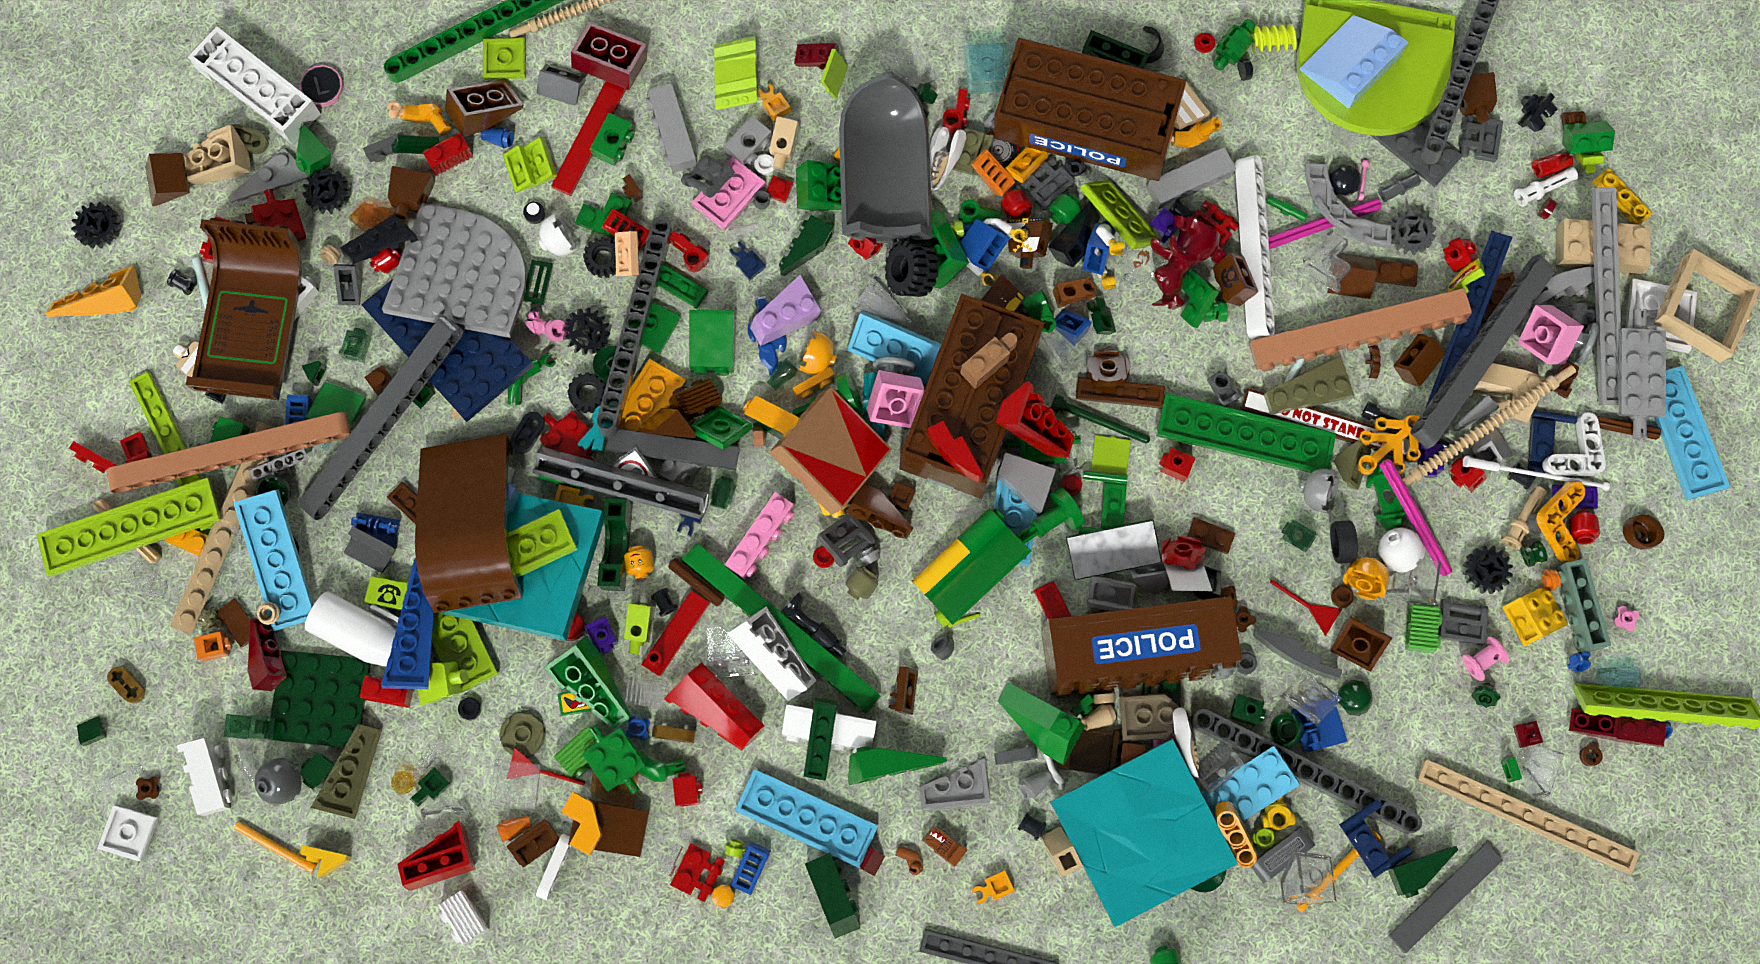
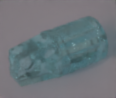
M1639 667L1601 668L1597 670L1596 681L1599 685L1613 687H1639L1641 673Z

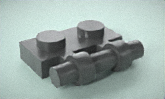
M1466 116L1465 123L1462 125L1463 139L1459 144L1462 157H1468L1469 150L1475 151L1474 159L1495 163L1498 159L1503 121L1490 118L1484 123L1476 124L1474 123V116ZM1472 133H1478L1477 141L1471 140Z
M1050 158L1047 162L1043 161L1039 168L1023 184L1020 183L1023 190L1030 186L1034 188L1030 192V197L1043 210L1050 206L1059 194L1065 193L1076 183L1062 166L1056 171L1052 168L1057 164L1053 158ZM1044 174L1047 175L1048 178L1042 183L1038 180Z

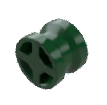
M1540 541L1533 542L1532 546L1525 545L1520 548L1522 558L1528 567L1535 566L1536 562L1543 563L1548 559L1547 551Z

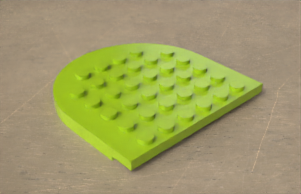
M1305 0L1296 61L1297 75L1302 90L1320 114L1346 130L1372 136L1394 135L1410 130L1424 122L1440 104L1450 78L1456 16L1372 0ZM1355 15L1392 29L1404 38L1408 44L1402 56L1348 109L1300 71V68Z

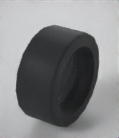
M1351 520L1333 522L1330 529V541L1335 562L1340 564L1356 561L1358 557V538L1353 522Z

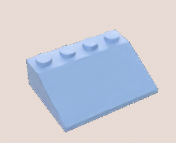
M1353 15L1300 68V71L1349 109L1402 56L1408 42L1390 28Z

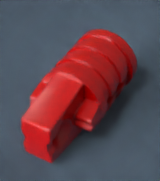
M1567 152L1551 154L1534 160L1532 162V169L1537 178H1542L1573 165V157Z

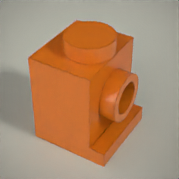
M221 631L194 637L197 659L202 662L229 656V650L232 649L230 637H226V634ZM218 643L219 649L214 651L213 646Z

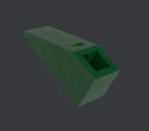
M813 215L810 216L808 221L804 220L799 230L801 232L799 237L794 238L790 244L788 256L784 255L779 263L781 275H787L823 252L834 234V226Z

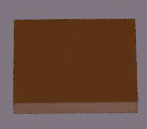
M156 153L148 155L145 170L152 206L161 205L190 193L182 153Z
M1332 252L1327 293L1370 299L1377 275L1375 258Z
M661 408L638 428V432L686 438L696 437L695 432L676 409Z
M1351 616L1344 621L1330 651L1371 672L1392 640V637Z

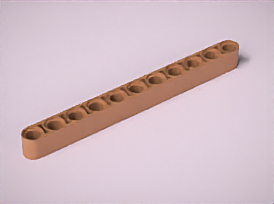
M339 412L110 467L106 470L110 492H125L344 439L351 434L347 413Z

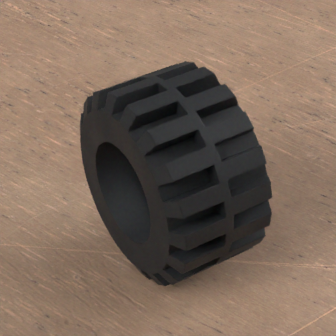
M901 241L893 245V249H890L888 252L889 256L886 257L884 269L886 271L885 279L891 292L898 296H926L928 292L930 293L933 290L939 274V263H937L938 258L934 254V249L930 248L929 244Z

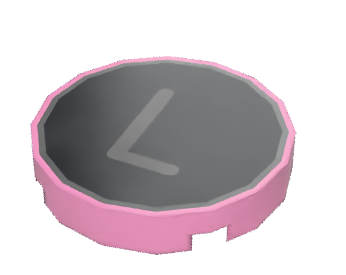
M325 65L315 66L302 76L300 91L310 98L315 106L325 107L339 99L338 97L343 92V81L338 72L332 67Z

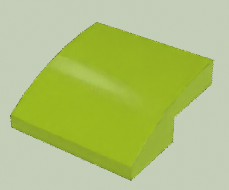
M539 137L525 146L517 145L502 154L516 193L539 186L557 177L545 138Z

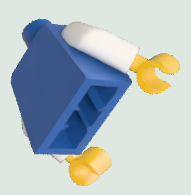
M999 218L986 219L984 222L977 219L974 223L967 224L964 227L966 235L960 244L969 261L966 266L978 277H982V283L985 286H992L989 283V277L995 281L998 279L995 273H987L984 270L988 271L1009 241L1010 237L1008 235H1012L1013 239L1019 243H1024L1018 239L1019 233L1022 232L1028 235L1026 231L1022 229L1015 230L1012 225Z
M1108 221L1095 224L1087 244L1082 270L1095 273L1099 278H1102L1104 289L1115 288L1116 284L1115 276H1107L1108 271L1105 268L1110 254L1122 255V248H1125L1123 241L1115 242L1116 230Z

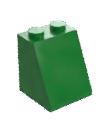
M689 309V368L694 374L707 375V372H716V375L727 376L729 372L734 373L736 321L733 310Z

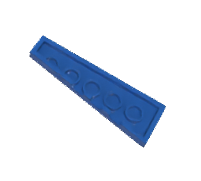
M414 558L395 637L393 638L390 656L383 676L382 688L429 690L434 612L422 589L416 558Z

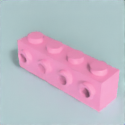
M775 492L727 560L725 566L743 581L747 577L751 578L757 569V562L760 558L764 559L770 550L769 545L773 540L776 541L783 531L781 528L784 523H789L795 514L793 511L794 504Z

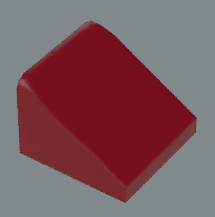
M869 848L860 869L875 876L885 856L875 849Z

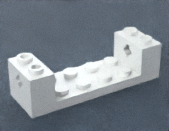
M217 26L188 56L201 74L213 83L217 81L266 119L274 130L292 145L299 138L301 126L305 124L308 128L320 115V112L310 98Z

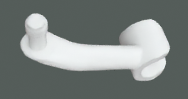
M1043 754L1050 774L1056 783L1059 784V789L1063 790L1065 779L1055 769L1052 758Z

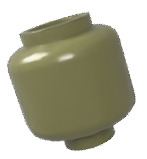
M866 566L862 568L856 567L846 580V586L849 588L847 593L857 600L860 597L868 599L878 586V580L876 579L878 575Z

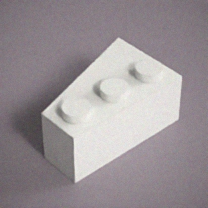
M205 738L177 745L178 751H183L187 765H183L185 773L189 772L192 786H189L197 814L205 816L231 809L232 794L226 788L225 781L228 780V773L226 768L222 767L221 758L224 757L221 745Z

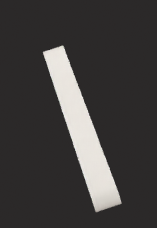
M1258 154L1237 159L1235 162L1241 256L1245 258L1258 289V293L1245 302L1246 329L1251 340L1275 334L1263 163Z

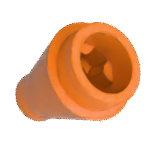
M525 815L523 817L501 820V823L497 824L496 827L502 842L507 840L510 842L526 830L532 828L528 815Z

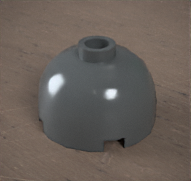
M276 758L262 765L257 771L254 784L257 794L263 801L273 805L285 804L293 801L295 796L299 795L302 785L301 776L298 769L294 770L291 766L294 763L290 760Z

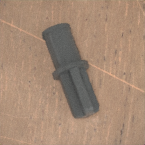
M1414 173L1401 180L1396 179L1393 184L1380 189L1378 193L1383 202H1387L1398 195H1404L1406 191L1420 185V177Z

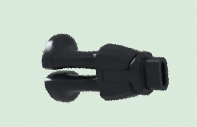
M799 592L782 609L781 613L806 628L811 633L810 637L827 651H834L838 656L842 657L847 651L840 644L842 640H838L836 634L824 622L819 624L804 614L801 609L804 596Z

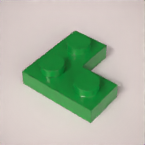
M611 192L603 211L583 204L575 224L615 239L614 235L601 226L612 209L626 216L632 201ZM615 217L610 226L614 228L619 219Z
M1189 269L1182 282L1181 289L1191 298L1180 316L1191 327L1198 328L1219 291L1199 272Z

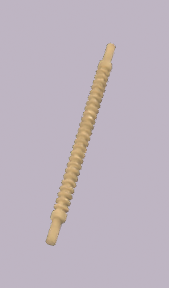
M582 0V3L577 1L576 5L571 4V7L565 6V9L560 8L559 12L554 10L553 14L549 12V15L546 16L544 14L543 18L538 16L537 20H528L527 24L511 29L509 33L511 38L530 31L534 33L539 31L540 27L544 29V26L547 25L549 27L550 23L555 25L556 21L560 23L561 19L566 20V17L572 18V15L577 16L579 12L583 14L584 10L588 12L589 8L593 10L594 6L599 8L600 4L605 5V2L611 3V1Z
M1570 365L1557 375L1549 376L1545 379V382L1540 383L1541 386L1536 385L1535 389L1532 388L1530 390L1531 393L1526 392L1525 396L1521 395L1520 400L1516 399L1515 403H1510V407L1505 406V410L1501 409L1500 413L1496 412L1495 417L1490 416V420L1486 419L1484 421L1485 424L1480 423V427L1475 426L1474 431L1470 430L1469 434L1465 433L1464 438L1459 437V441L1455 440L1454 445L1449 444V448L1444 447V451L1438 452L1439 455L1434 454L1433 458H1428V462L1424 461L1423 465L1419 464L1418 469L1413 468L1410 470L1409 475L1402 479L1405 486L1407 487L1414 481L1419 482L1423 479V475H1428L1427 472L1432 473L1433 468L1438 469V465L1442 466L1443 461L1448 462V458L1453 459V455L1457 456L1459 454L1458 451L1463 452V448L1467 449L1469 444L1473 445L1474 441L1478 442L1479 437L1484 438V434L1488 435L1489 430L1494 431V427L1498 428L1499 424L1505 423L1504 420L1509 421L1510 417L1515 416V413L1519 414L1520 410L1524 411L1525 406L1529 407L1530 403L1534 404L1535 399L1540 400V396L1544 397L1545 393H1550L1551 390L1558 388L1559 383L1573 375L1576 369Z

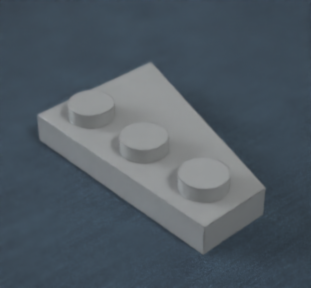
M985 758L973 765L963 767L948 776H943L920 786L922 811L990 805Z

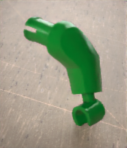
M543 353L538 361L536 358L530 359L534 366L508 387V405H513V396H515V405H521V386L526 383L529 377L541 371L540 366L553 367L556 364L555 361L546 362L548 357L553 356L552 354Z
M628 738V739L630 740V742L632 743V745L634 746V741H633L632 739ZM641 750L638 751V754L646 764L638 772L641 776L651 781L665 782L668 776L685 772V765L676 767L684 763L682 758L663 763L650 759Z

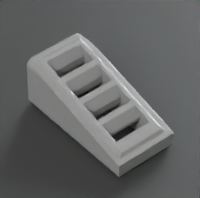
M1486 395L1452 429L1459 431L1494 413L1499 408V405L1489 395Z

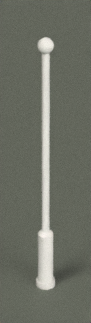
M1465 456L1463 459L1464 467H1475L1492 471L1504 470L1566 482H1581L1583 485L1600 487L1604 491L1610 489L1608 482L1597 483L1501 466L1497 462L1475 459L1470 456Z

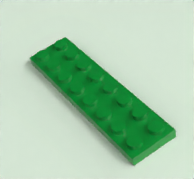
M1165 393L1156 436L1312 473L1321 468L1330 469L1336 433Z

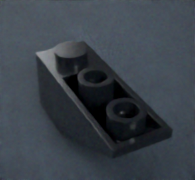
M1091 202L1084 206L1048 246L1058 262L1074 267L1085 255L1095 224L1100 219L1098 212Z

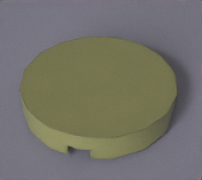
M520 712L511 715L504 721L499 736L503 748L513 756L516 747L526 757H529L538 752L542 747L545 739V730L540 719L530 713Z

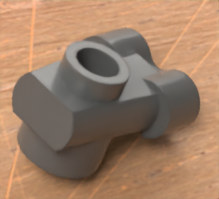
M1221 371L1207 379L1217 397L1216 402L1219 406L1227 407L1243 396L1238 387L1234 388L1232 386L1230 377L1225 373H1221ZM1220 382L1223 387L1217 386L1216 383Z

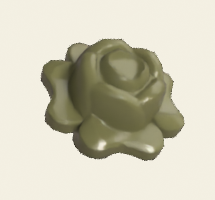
M211 607L209 610L205 609L199 615L198 624L202 626L201 632H205L213 626L216 628L221 627L223 621L217 618L215 613L216 607Z

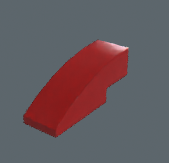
M944 421L927 428L926 435L950 465L975 482L979 483L982 481L983 473L962 436L954 440Z

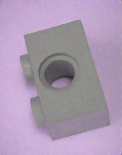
M751 116L724 145L725 153L729 157L737 159L744 166L752 165L758 158L757 154L762 149L766 150L770 146L772 133L755 117ZM748 141H753L755 143L753 146L745 145V143Z

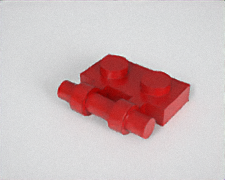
M1205 200L1201 207L1207 212L1204 214L1197 209L1191 218H1195L1216 230L1221 235L1219 245L1223 247L1232 235L1226 229L1229 227L1235 232L1239 224L1234 221V217L1230 214L1227 216L1219 210L1218 205L1215 203L1211 204ZM1214 216L1222 222L1221 225L1211 219V217Z
M690 843L670 886L689 895L692 894L696 887L701 890L697 899L705 902L708 895H711L714 890L712 887L718 875L721 876L723 872L722 867L725 860L717 857L714 864L708 863L711 853ZM705 868L710 872L703 884L698 880Z

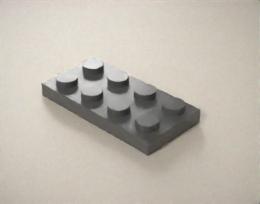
M1423 123L1402 133L1372 136L1434 188L1463 156L1446 143L1437 163H1425L1421 159V152L1430 129Z

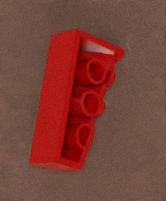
M1030 382L1024 383L1002 401L996 423L1048 456L1069 458L1075 439L1074 435L1061 420L1056 419L1054 416L1055 412L1043 403V397L1034 392V386Z
M702 662L691 670L664 698L668 703L671 704L673 702L681 707L680 710L688 715L690 713L699 719L700 724L706 728L709 726L717 731L718 736L741 751L754 741L765 727Z

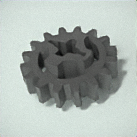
M1409 208L1406 213L1401 210L1398 216L1395 215L1392 222L1389 224L1391 225V237H1393L1391 244L1397 243V251L1403 248L1404 254H1407L1410 250L1412 255H1415L1418 250L1423 253L1426 248L1431 246V241L1436 237V235L1432 234L1436 227L1430 226L1433 219L1427 220V213L1420 215V209L1413 213L1412 209ZM1416 227V229L1414 230L1415 232L1413 234L1411 233V235L1408 236L1410 230Z

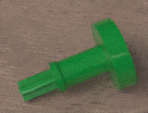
M846 372L836 376L838 387L836 392L858 415L863 413L862 400L851 375ZM811 403L793 409V415L800 418Z
M1060 487L1052 492L1050 498L1054 508L1040 517L1031 520V526L1016 535L1024 544L1036 536L1042 538L1047 532L1063 522L1073 531L1085 524L1079 507L1065 489Z

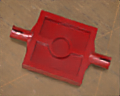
M266 189L264 193L267 202L251 206L255 223H263L268 227L283 225L291 230L298 241L306 239L294 198L276 200L273 189H269V191Z
M573 411L558 421L550 412L543 416L550 429L539 440L546 448L595 461L591 457L593 454L592 445L587 451L583 447L578 446V442L590 429Z

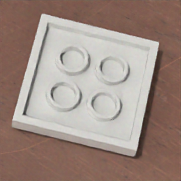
M1633 278L1630 282L1625 328H1633L1634 309H1641V311L1647 309V328L1664 330L1655 325L1654 320L1669 286ZM1685 289L1674 316L1694 327L1697 292ZM1666 331V349L1684 353L1691 351V345Z

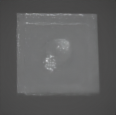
M1307 671L1281 695L1282 699L1316 725L1342 699Z
M495 759L489 805L536 810L541 764Z

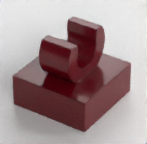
M1537 720L1513 726L1519 748L1543 743Z

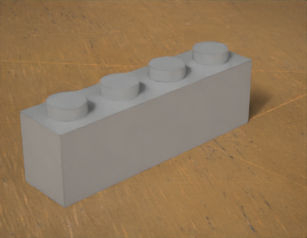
M672 83L647 90L649 98H645L649 111L653 110L655 115L651 117L655 130L659 129L661 134L657 136L660 148H665L667 153L663 155L666 167H671L672 173L695 167L697 165Z
M1225 147L1221 149L1214 148L1201 158L1194 157L1190 159L1186 165L1172 167L1168 173L1160 177L1159 181L1149 179L1146 189L1159 210L1174 203L1177 199L1181 200L1233 176L1236 167Z

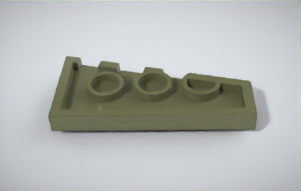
M1341 356L1291 379L1264 394L1270 415L1350 399L1354 396Z
M357 724L310 808L352 819L356 818L382 730Z

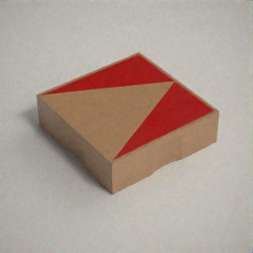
M830 387L816 397L802 413L797 424L782 436L769 453L792 476L797 478L805 486L809 494L832 515L847 505L891 452L892 448Z

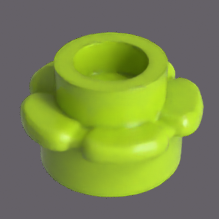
M954 219V224L950 226L957 240H959L958 238H964L962 220L955 221Z
M1259 827L1256 829V833L1253 834L1252 839L1258 848L1266 849L1274 845L1275 834L1270 828Z
M730 839V842L724 845L726 847L725 854L733 857H743V853L747 849L743 846L742 841Z

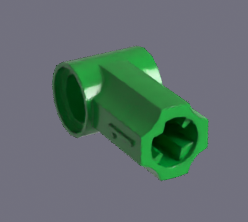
M968 199L962 202L958 218L960 221L962 220L963 224L974 223L977 219L984 222L986 219L991 218L1000 219L1002 212L978 205L976 201ZM964 210H971L973 215H967Z

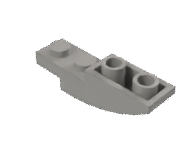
M1594 267L1573 269L1552 277L1528 311L1532 312L1535 305H1550L1548 301L1553 298L1557 301L1566 294L1569 298L1574 295L1578 297L1584 295L1589 291L1588 287L1590 285H1595Z

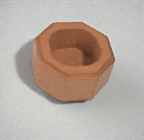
M762 426L753 427V447L764 448L766 444L765 429Z

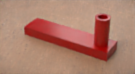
M691 590L641 665L661 677L710 602Z

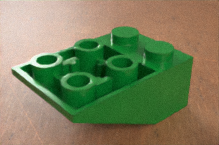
M806 160L796 168L797 209L810 211L841 210L840 165Z

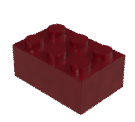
M588 22L571 51V68L630 90L647 60L646 43L592 22Z

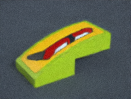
M1478 258L1463 268L1446 288L1447 292L1465 288L1466 293L1470 292L1468 284L1485 275L1481 260Z

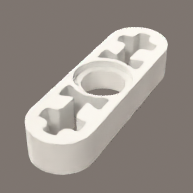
M566 834L561 835L538 887L537 897L544 900L549 899L560 873L558 871L560 866L564 865L571 849V845H568L570 836Z

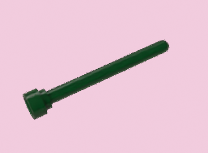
M1056 394L1050 408L1056 413L1058 411H1066L1147 444L1150 442L1148 435L1069 404L1059 394Z

